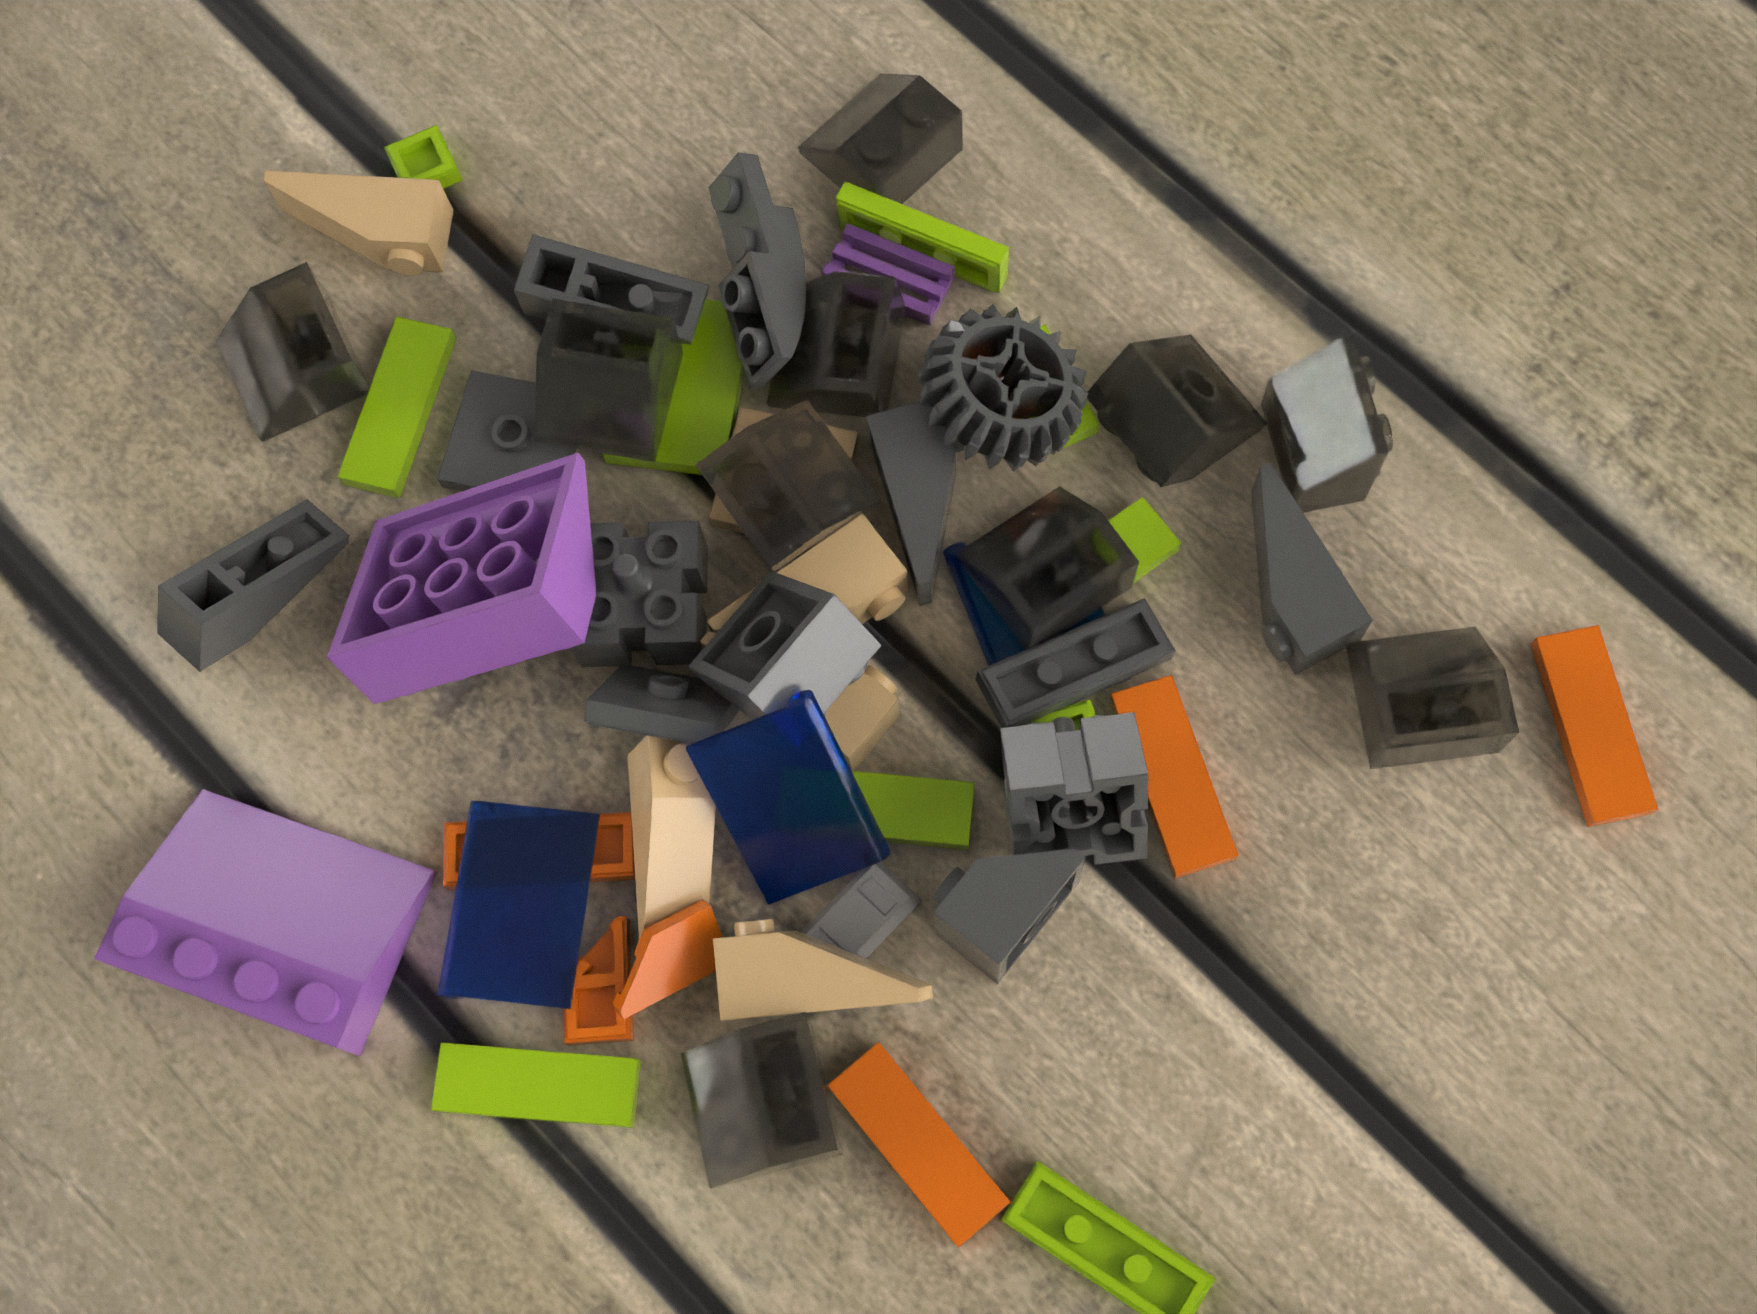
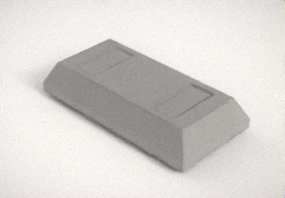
M875 856L801 933L867 959L922 902V899Z

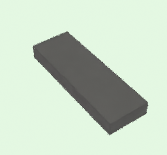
M1144 598L977 671L975 681L1001 728L1022 726L1172 659L1176 650Z

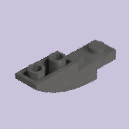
M738 152L708 188L711 195V203L715 209L725 241L726 253L733 268L719 284L722 304L727 312L737 346V355L742 363L749 389L760 390L793 357L799 341L805 315V261L793 208L773 205L758 155Z

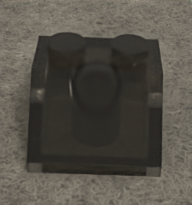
M880 73L799 145V153L840 189L846 181L903 204L963 150L962 110L920 75Z
M1191 334L1129 343L1087 391L1089 393L1087 399L1097 410V418L1101 425L1123 441L1135 456V464L1141 473L1148 479L1157 482L1160 487L1193 479L1260 432L1267 424L1265 419Z

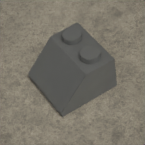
M770 571L691 662L688 668L762 728L798 746L806 735L811 734L821 725L826 711L844 689L863 675L868 661L881 647V644L835 594Z
M1073 848L977 858L966 873L959 867H956L944 879L932 897L937 902L934 908L936 935L998 984L1079 884L1086 857Z

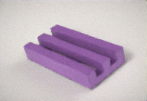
M847 223L842 233L843 240L841 244L837 243L832 251V261L830 263L827 262L822 270L823 282L931 325L955 278V266ZM846 264L878 276L884 282L894 286L905 287L925 295L929 299L927 303L847 271L844 267Z

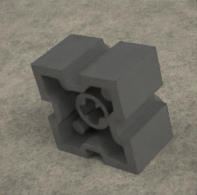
M699 521L648 522L647 537H629L622 522L590 523L596 599L585 643L570 648L581 667H615L622 664L632 666V651H649L656 666L690 665L703 650L700 640L707 633V616L698 594L707 593L708 546Z
M1135 712L1081 718L1079 730L1075 729L1073 720L1067 717H1059L1048 723H1029L1022 726L1000 728L1002 761L1005 775L1006 815L1013 855L1075 848L1084 856L1093 855L1095 865L1147 859L1148 825L1144 809H1148V770Z

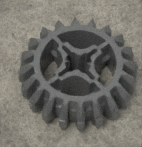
M993 304L987 310H984L981 315L970 308L966 314L961 315L959 321L951 319L948 324L943 326L937 339L932 340L925 353L926 359L920 369L918 382L924 386L920 393V404L932 408L929 414V426H945L947 431L944 435V446L959 441L966 446L964 449L965 460L980 453L985 455L989 469L998 465L1002 458H1004L1012 471L1022 467L1026 461H1029L1036 467L1039 463L1045 461L1049 454L1054 455L1056 452L1061 451L1070 439L1069 435L1074 434L1082 421L1083 413L1081 411L1086 405V398L1089 393L1081 388L1086 371L1072 366L1075 362L1077 349H1061L1058 345L1061 331L1048 335L1041 330V316L1028 323L1021 320L1017 307L1008 312L1005 317L1000 314ZM1029 415L1038 416L1035 418L1027 419Z

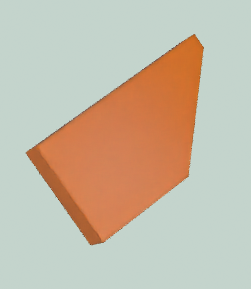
M702 899L643 930L634 952L637 958L623 991L617 992L613 1001L615 1011L623 1019L716 971L713 938H723L711 905Z
M627 916L616 917L608 926L609 929L563 976L564 1044L568 1046L634 1041L633 1015L623 1019L613 1006L617 992L623 991L632 970L630 919Z

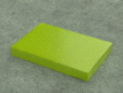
M705 300L691 345L635 337L626 338L603 457L607 464L721 477L735 428L744 379V369L737 355L736 342L722 301Z

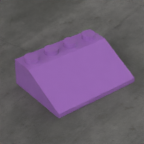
M575 453L376 520L327 658L373 704H378L453 681H460L467 677L501 667L512 666L519 662L559 650H567L573 646L585 643L596 599L585 460L579 453Z
M202 789L123 895L94 959L361 1056L437 872L419 864Z

